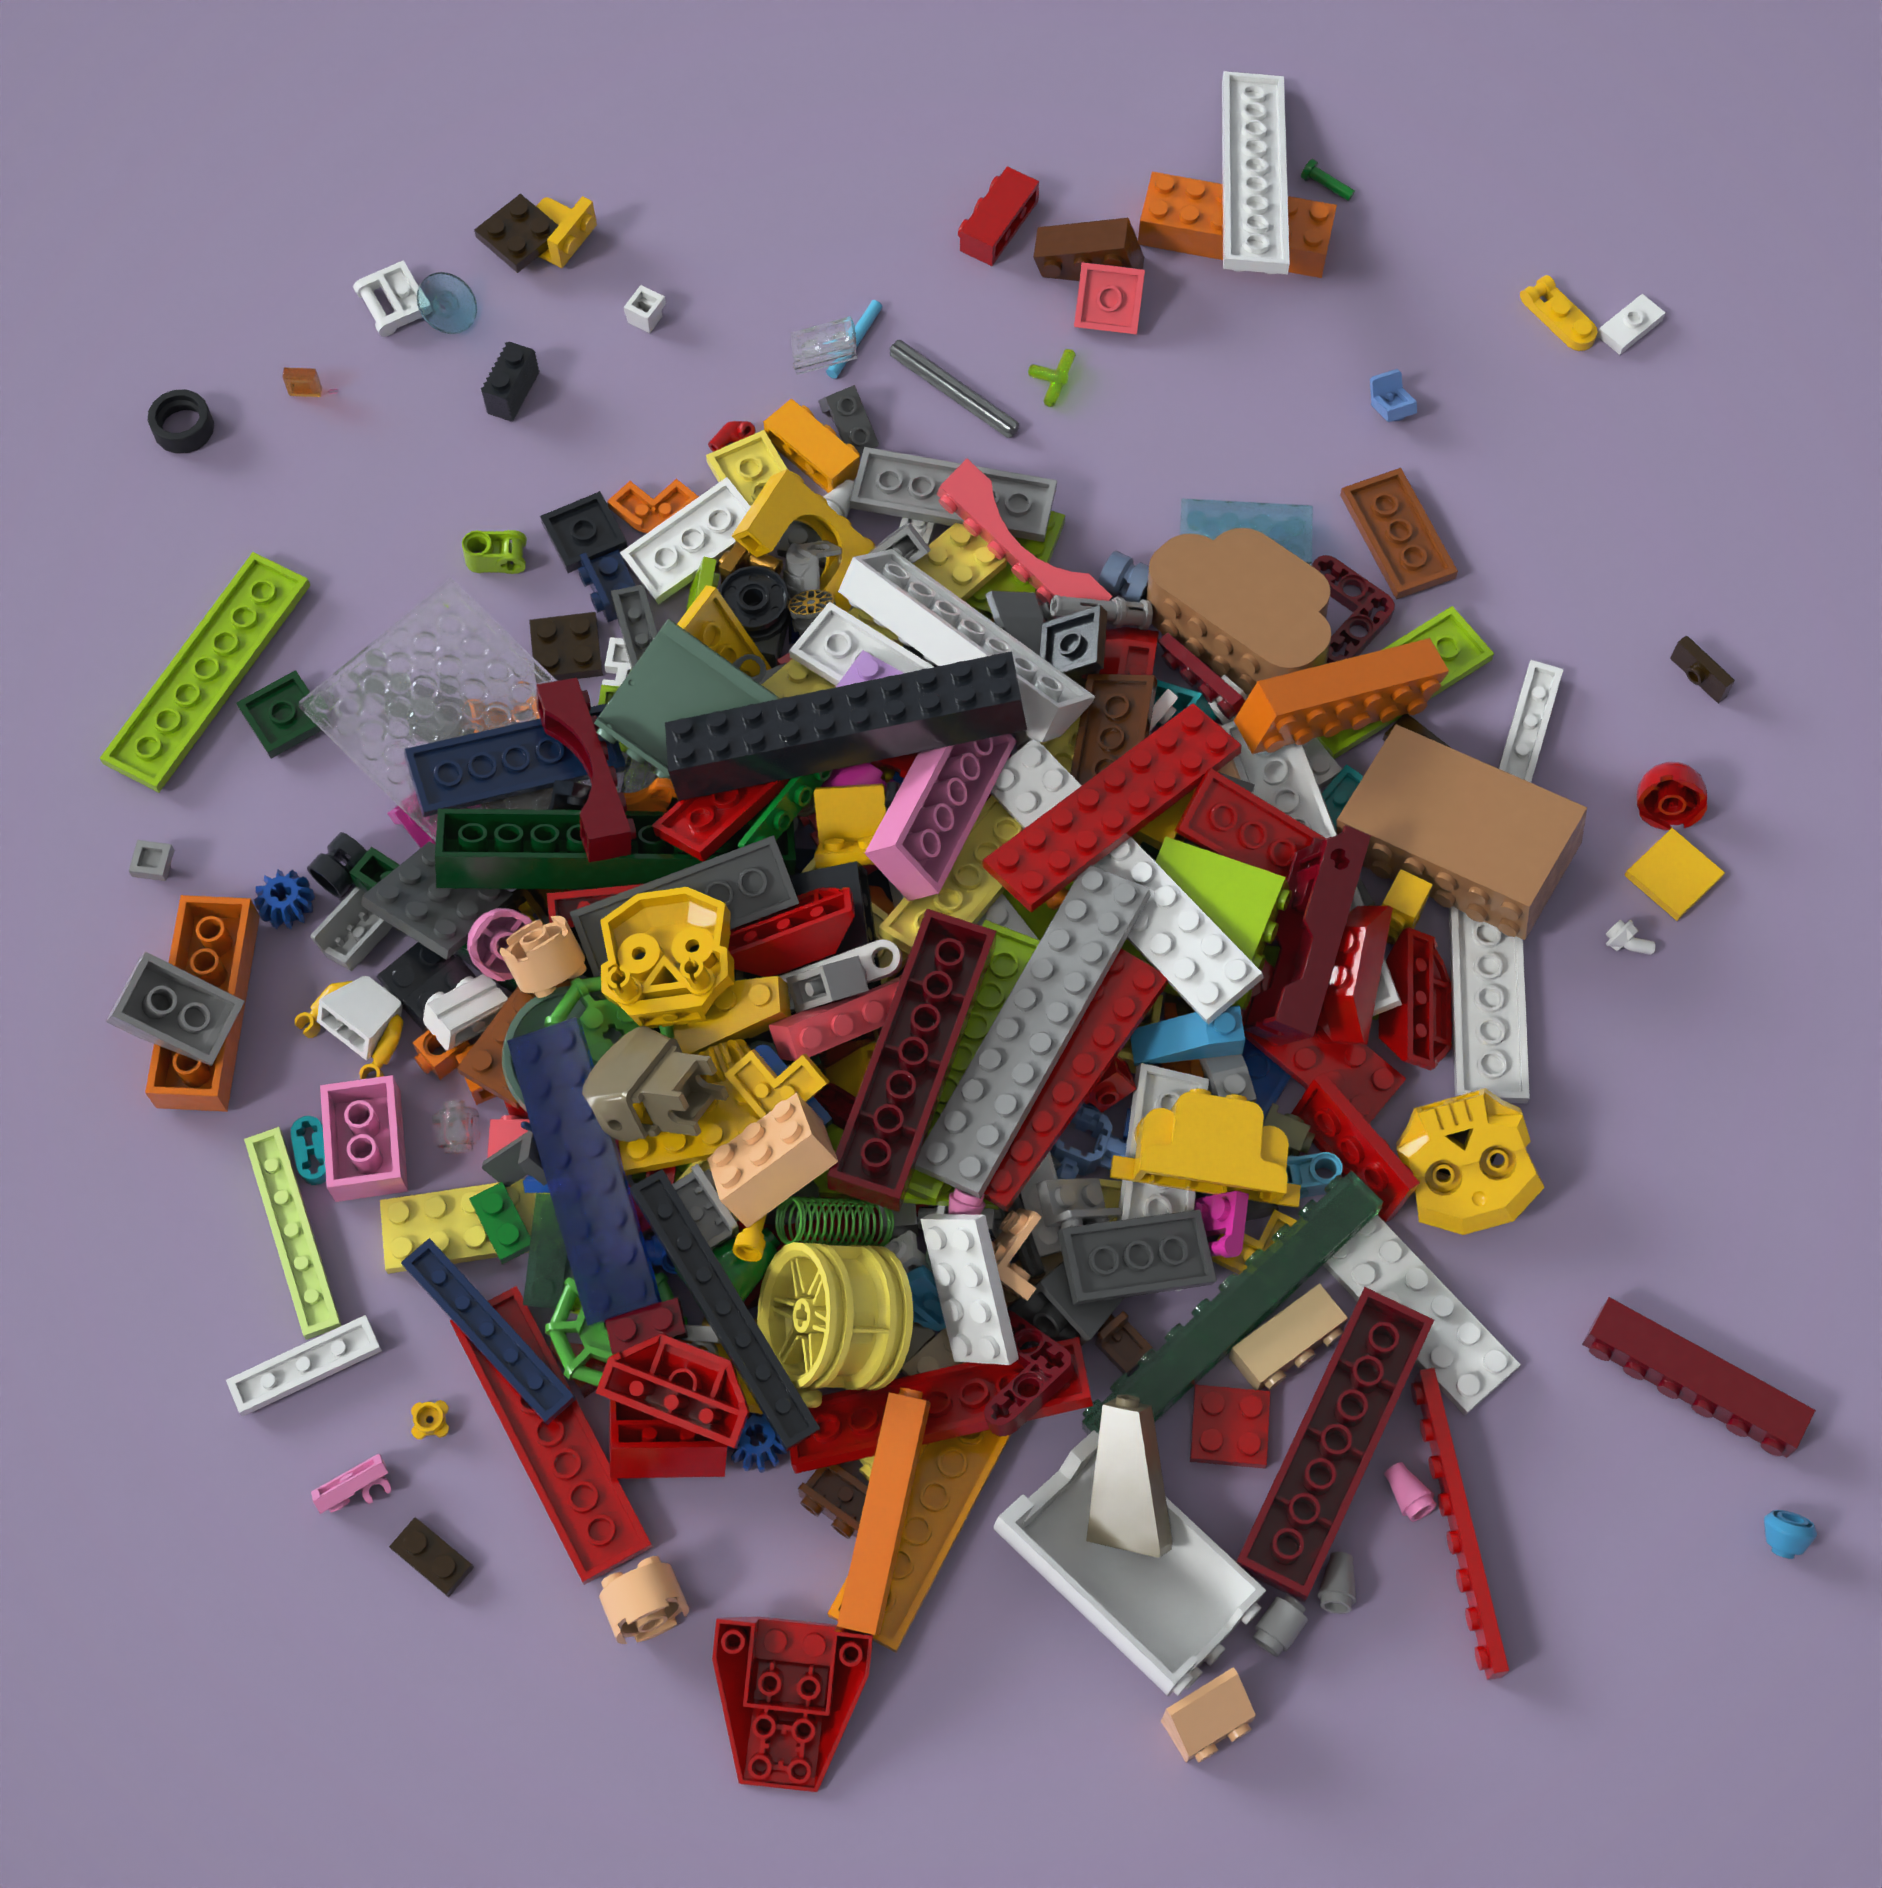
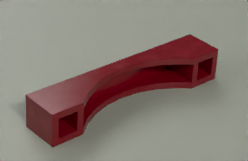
M577 677L537 684V710L545 733L570 749L583 764L590 778L592 788L588 800L580 812V837L589 863L631 855V840L636 839L635 824L632 818H626V799L623 792H617L618 780L614 766H608L607 764L609 760L605 740L599 741V734L597 733L599 727L594 724L597 717L596 715L591 716L589 713L591 703L588 691L581 690Z

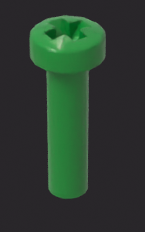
M1311 159L1308 161L1301 173L1302 179L1308 181L1311 178L1345 200L1350 201L1355 190L1318 168L1316 160Z

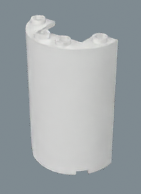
M1093 1430L1070 1451L1059 1471L1029 1498L1024 1494L1021 1495L998 1516L994 1524V1530L1167 1696H1170L1172 1693L1179 1696L1185 1688L1188 1690L1202 1675L1203 1672L1199 1667L1204 1662L1211 1666L1225 1651L1221 1643L1240 1621L1247 1625L1261 1610L1262 1607L1257 1601L1266 1590L1167 1497L1166 1502L1173 1543L1172 1550L1162 1557L1157 1558L1087 1542L1099 1434Z

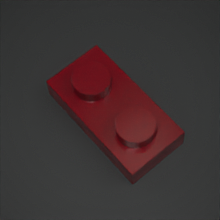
M678 1298L604 1318L612 1355L660 1334H665L678 1340L688 1337L681 1302Z

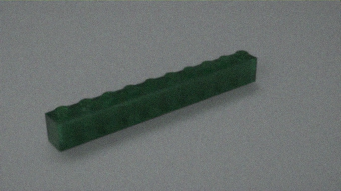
M1352 1170L1344 1178L1337 1175L1325 1187L1326 1195L1318 1202L1314 1199L1310 1200L1299 1211L1298 1216L1300 1219L1291 1227L1288 1224L1283 1225L1272 1236L1271 1240L1274 1243L1265 1251L1261 1248L1256 1250L1246 1260L1245 1265L1247 1268L1241 1274L1236 1276L1232 1273L1220 1284L1218 1289L1221 1292L1212 1301L1205 1298L1193 1309L1191 1314L1194 1317L1185 1326L1181 1323L1174 1326L1164 1337L1167 1342L1157 1352L1153 1348L1150 1349L1137 1362L1139 1368L1130 1377L1126 1373L1119 1377L1110 1387L1113 1393L1103 1402L1097 1399L1093 1402V1406L1085 1409L1082 1413L1085 1417L1082 1420L1084 1432L1089 1435L1095 1430L1099 1434L1102 1405L1121 1394L1136 1396L1140 1398L1139 1403L1152 1405L1155 1423L1231 1352L1233 1346L1254 1331L1380 1213L1383 1201Z

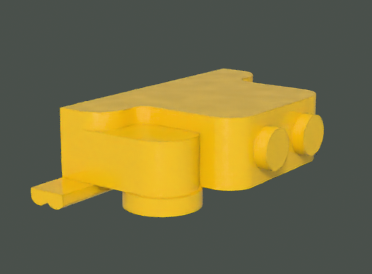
M1191 1089L1178 1098L1171 1110L1156 1108L1141 1119L1135 1129V1141L1137 1143L1135 1158L1112 1156L1110 1178L1214 1195L1241 1191L1249 1194L1248 1200L1295 1208L1299 1207L1301 1185L1287 1183L1286 1169L1289 1147L1287 1136L1281 1129L1275 1126H1263L1264 1114L1261 1107L1254 1102L1247 1101V1098L1242 1095L1231 1094L1220 1097L1211 1095V1092L1205 1089Z

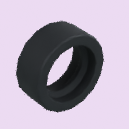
M187 389L166 392L158 397L148 410L147 421L154 438L166 451L175 454L190 453L205 445L213 434L214 421L205 399L196 392ZM191 410L197 412L200 416L197 423L189 430L180 433H171L163 430L162 426L165 420L173 413Z

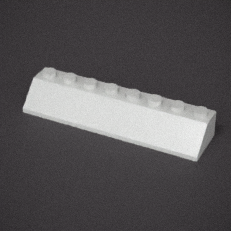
M893 549L852 558L838 592L849 599L848 602L853 607L863 610L872 616L873 621L877 625L888 628L895 633L900 642L922 653L923 658L927 662L942 666L1012 651L1027 725L1026 734L1031 739L1043 743L1061 737L1094 701L1095 696Z

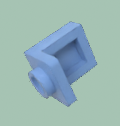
M1395 369L1370 378L1371 406L1387 422L1400 421L1407 416L1417 413V401L1403 388L1401 371Z

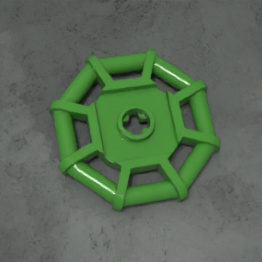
M601 976L586 979L577 977L570 981V988L551 1016L545 1018L544 1026L549 1030L557 1065L554 1068L558 1075L563 1074L582 1087L589 1073L578 1067L577 1064L583 1061L586 1064L591 1063L595 1066L601 1057L614 1045L611 1039H604L603 1034L608 1032V1028H615L616 1031H620L622 1036L619 1039H621L628 1032L640 1027L622 1008L608 1001V999L593 1000L589 993L601 991ZM580 999L586 1010L577 1023L567 1021L566 1018ZM674 1025L659 1026L661 1034L674 1038ZM564 1032L574 1034L578 1053L573 1056H569Z
M619 1257L612 1258L611 1262L573 1279L568 1277L564 1281L565 1288L551 1321L545 1325V1333L550 1335L565 1369L563 1375L569 1380L577 1379L598 1387L603 1372L586 1367L585 1364L591 1358L607 1363L608 1357L612 1355L604 1318L649 1306L648 1300L654 1294H657L660 1302L675 1298L667 1282L669 1277L663 1272L657 1274L634 1265L620 1266ZM622 1277L646 1286L639 1292L620 1285V1279ZM611 1278V1285L606 1287V1290L603 1292L589 1294L585 1290ZM576 1298H580L584 1303L576 1321H567ZM684 1317L685 1324L688 1325L687 1317ZM567 1333H578L585 1348L577 1357L566 1336Z

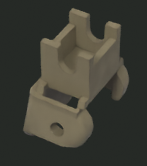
M646 1026L633 1029L612 1045L590 1072L582 1092L602 1130L612 1138L626 1142L636 1141L639 1138L645 1139L648 1134L650 1137L657 1136L661 1131L698 1136L701 1133V1129L697 1122L715 1099L725 1101L729 1096L725 1086L707 1083L700 1076L714 1075L717 1069L710 1056L683 1053L676 1039L669 1038ZM643 1102L653 1123L652 1125L641 1123L632 1105L633 1103Z

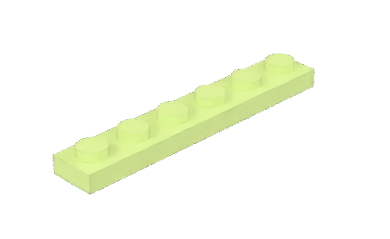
M276 1127L245 1138L244 1141L301 1330L305 1339L308 1340L330 1332L342 1325L285 1139L280 1127Z

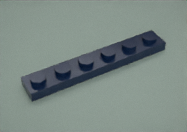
M430 1238L401 1262L407 1272L547 1425L576 1400L569 1389Z

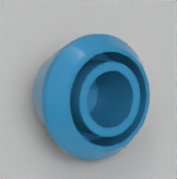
M1773 1510L1764 1517L1766 1542L1772 1547L1771 1551L1778 1556L1793 1559L1795 1555H1802L1817 1537L1818 1533L1813 1522L1799 1514L1784 1510Z

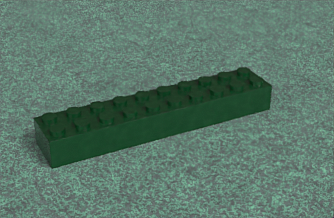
M438 808L435 845L436 888L597 889L646 884L702 863V861L655 835L652 825L666 812L627 811L625 813L626 818L633 819L636 829V839L631 840V855L589 863L580 837L581 810ZM792 821L789 828L776 840L789 875L795 874L796 866L794 824ZM741 829L737 831L707 860L739 849L738 843L747 832Z

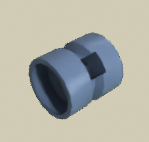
M1114 551L1106 561L1098 583L1113 597L1120 594L1125 601L1140 603L1141 600H1146L1149 566L1142 562L1134 565L1133 558L1119 551Z

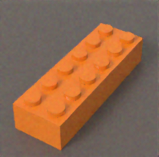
M1152 171L1140 218L1139 245L1223 260V184ZM1288 196L1290 258L1288 272L1322 278L1337 205Z
M1428 638L1257 681L1234 722L1252 754L1263 751L1272 753L1283 746L1294 743L1302 745L1316 737L1324 736L1329 738L1340 731L1351 728L1359 730L1373 722L1381 721L1386 723L1397 716L1408 713L1409 715H1416L1427 707V702L1440 689L1441 682L1449 670L1431 639Z
M180 895L168 963L245 1002L212 1066L154 1044L145 1093L156 1108L228 1112L260 919L251 898Z

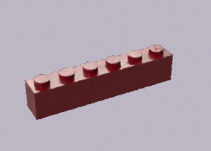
M1608 1297L1601 1307L1582 1345L1589 1348V1352L1596 1358L1615 1362L1622 1366L1623 1371L1632 1378L1638 1380L1645 1379L1657 1386L1658 1391L1672 1399L1680 1398L1692 1405L1691 1408L1697 1414L1706 1418H1716L1725 1423L1726 1428L1733 1434L1740 1437L1748 1436L1761 1443L1760 1446L1763 1450L1774 1456H1784L1787 1458L1798 1448L1816 1411L1611 1297Z

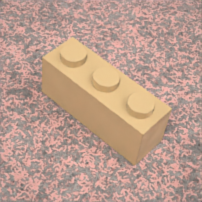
M1319 1283L1233 1346L1229 1359L1254 1390H1261L1265 1386L1271 1390L1287 1377L1284 1372L1292 1366L1296 1365L1298 1368H1301L1316 1356L1314 1350L1323 1343L1329 1347L1337 1342L1344 1332L1342 1329H1344L1348 1317Z

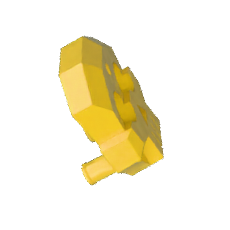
M689 887L638 893L600 920L608 961L601 965V992L608 1001L622 1008L640 1027L657 1028L659 1026H672L673 1024H687V1022L707 1021L706 1013L715 999L729 986L735 984L734 959L728 951L731 912L726 903ZM699 945L696 952H689L691 947ZM639 953H645L642 959L635 960Z
M1483 1088L1413 1109L1407 1127L1396 1142V1149L1399 1159L1412 1170L1414 1176L1420 1182L1415 1189L1420 1223L1461 1235L1515 1221L1545 1188L1526 1149L1531 1140L1521 1108L1502 1100L1488 1089ZM1470 1129L1464 1145L1450 1135ZM1493 1154H1502L1504 1156L1503 1163L1500 1165L1492 1164L1490 1158ZM1439 1169H1448L1450 1177L1446 1180L1439 1179L1436 1176Z

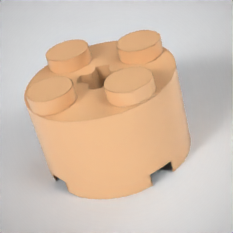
M550 916L553 921L552 923L543 925L541 919L523 926L506 939L508 944L506 950L501 947L500 954L522 992L535 993L537 998H543L552 994L556 990V985L567 979L577 978L586 971L587 967L584 964L585 955L569 924L562 916Z
M658 1556L648 1557L637 1565L638 1568L625 1574L622 1572L613 1573L601 1582L603 1590L599 1595V1599L616 1641L620 1644H627L625 1637L634 1636L638 1643L663 1634L677 1625L675 1617L679 1613L683 1612L684 1617L689 1613V1606L672 1566L668 1563H661Z

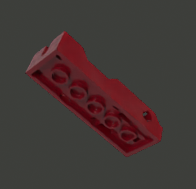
M1345 825L1342 833L1324 840L1313 838L1311 845L1294 853L1287 877L1289 890L1292 891L1291 899L1285 911L1280 910L1276 919V923L1279 924L1275 937L1280 947L1269 989L1252 996L1243 1027L1244 1031L1278 1045L1314 1037L1371 838L1370 835ZM1304 862L1312 864L1310 867L1299 870L1300 865Z

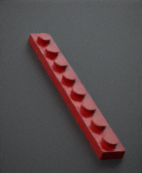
M1435 1368L1419 1370L1414 1379L1415 1383H1411V1394L1415 1406L1420 1405L1423 1419L1420 1420V1432L1423 1441L1429 1442L1432 1456H1429L1428 1459L1429 1469L1432 1478L1438 1479L1441 1493L1438 1494V1506L1443 1517L1447 1516L1451 1530L1447 1531L1448 1547L1452 1555H1457L1460 1569L1456 1570L1457 1584L1461 1593L1466 1592L1469 1607L1465 1609L1467 1625L1470 1631H1475L1479 1645L1475 1647L1476 1662L1480 1671L1485 1670L1487 1680L1502 1678L1509 1672V1667Z

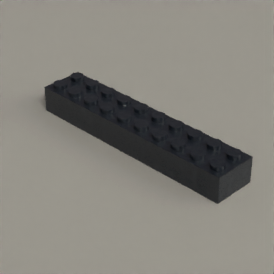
M1012 651L665 722L668 772L678 801L1027 730Z

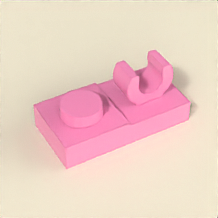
M377 1454L311 1491L312 1500L319 1513L321 1514L326 1510H329L331 1513L340 1510L350 1502L349 1497L355 1495L354 1492L360 1489L363 1499L368 1504L373 1503L369 1489L374 1484L382 1485L387 1494L390 1493L391 1486L389 1480L384 1476L388 1474V1470L381 1455Z

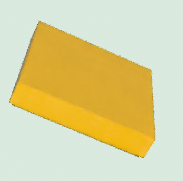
M1671 828L1626 871L1624 876L1678 921L1723 878L1725 872L1676 830Z

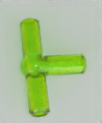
M1072 349L1064 350L1056 370L1035 364L1029 367V377L1051 382L1043 400L1044 404L1048 407L1055 406L1062 387L1068 382V373L1076 356Z

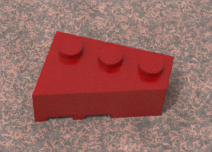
M610 1399V1479L725 1477L727 1445Z

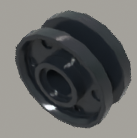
M743 567L729 574L720 585V594L753 642L769 640L781 633L787 625L790 617L788 609L789 596L786 583L778 573L767 567ZM753 602H759V603H760V604L755 605V606H749V604H751V603H753Z

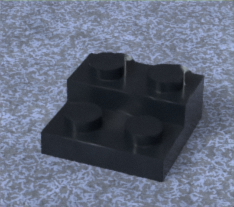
M419 942L376 976L385 988L401 1001L403 1009L422 1031L426 1028L423 1021L425 1004L432 995L437 992L445 994L455 989L457 984L468 976L476 978L475 974L458 955L456 957L452 955L446 960Z

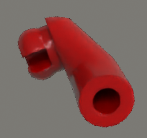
M749 421L728 422L708 442V446L713 452L730 443H735L755 434V426Z

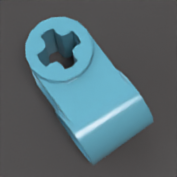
M1330 1152L1288 1156L1286 1173L1289 1179L1287 1183L1301 1185L1300 1199L1332 1193L1340 1183L1342 1163L1335 1154ZM1327 1168L1333 1172L1334 1176L1329 1179H1323L1316 1174V1170Z

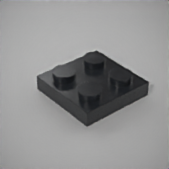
M600 491L540 516L542 525L567 573L582 567L580 554L586 552L591 561L616 550L620 552L628 547L627 541Z

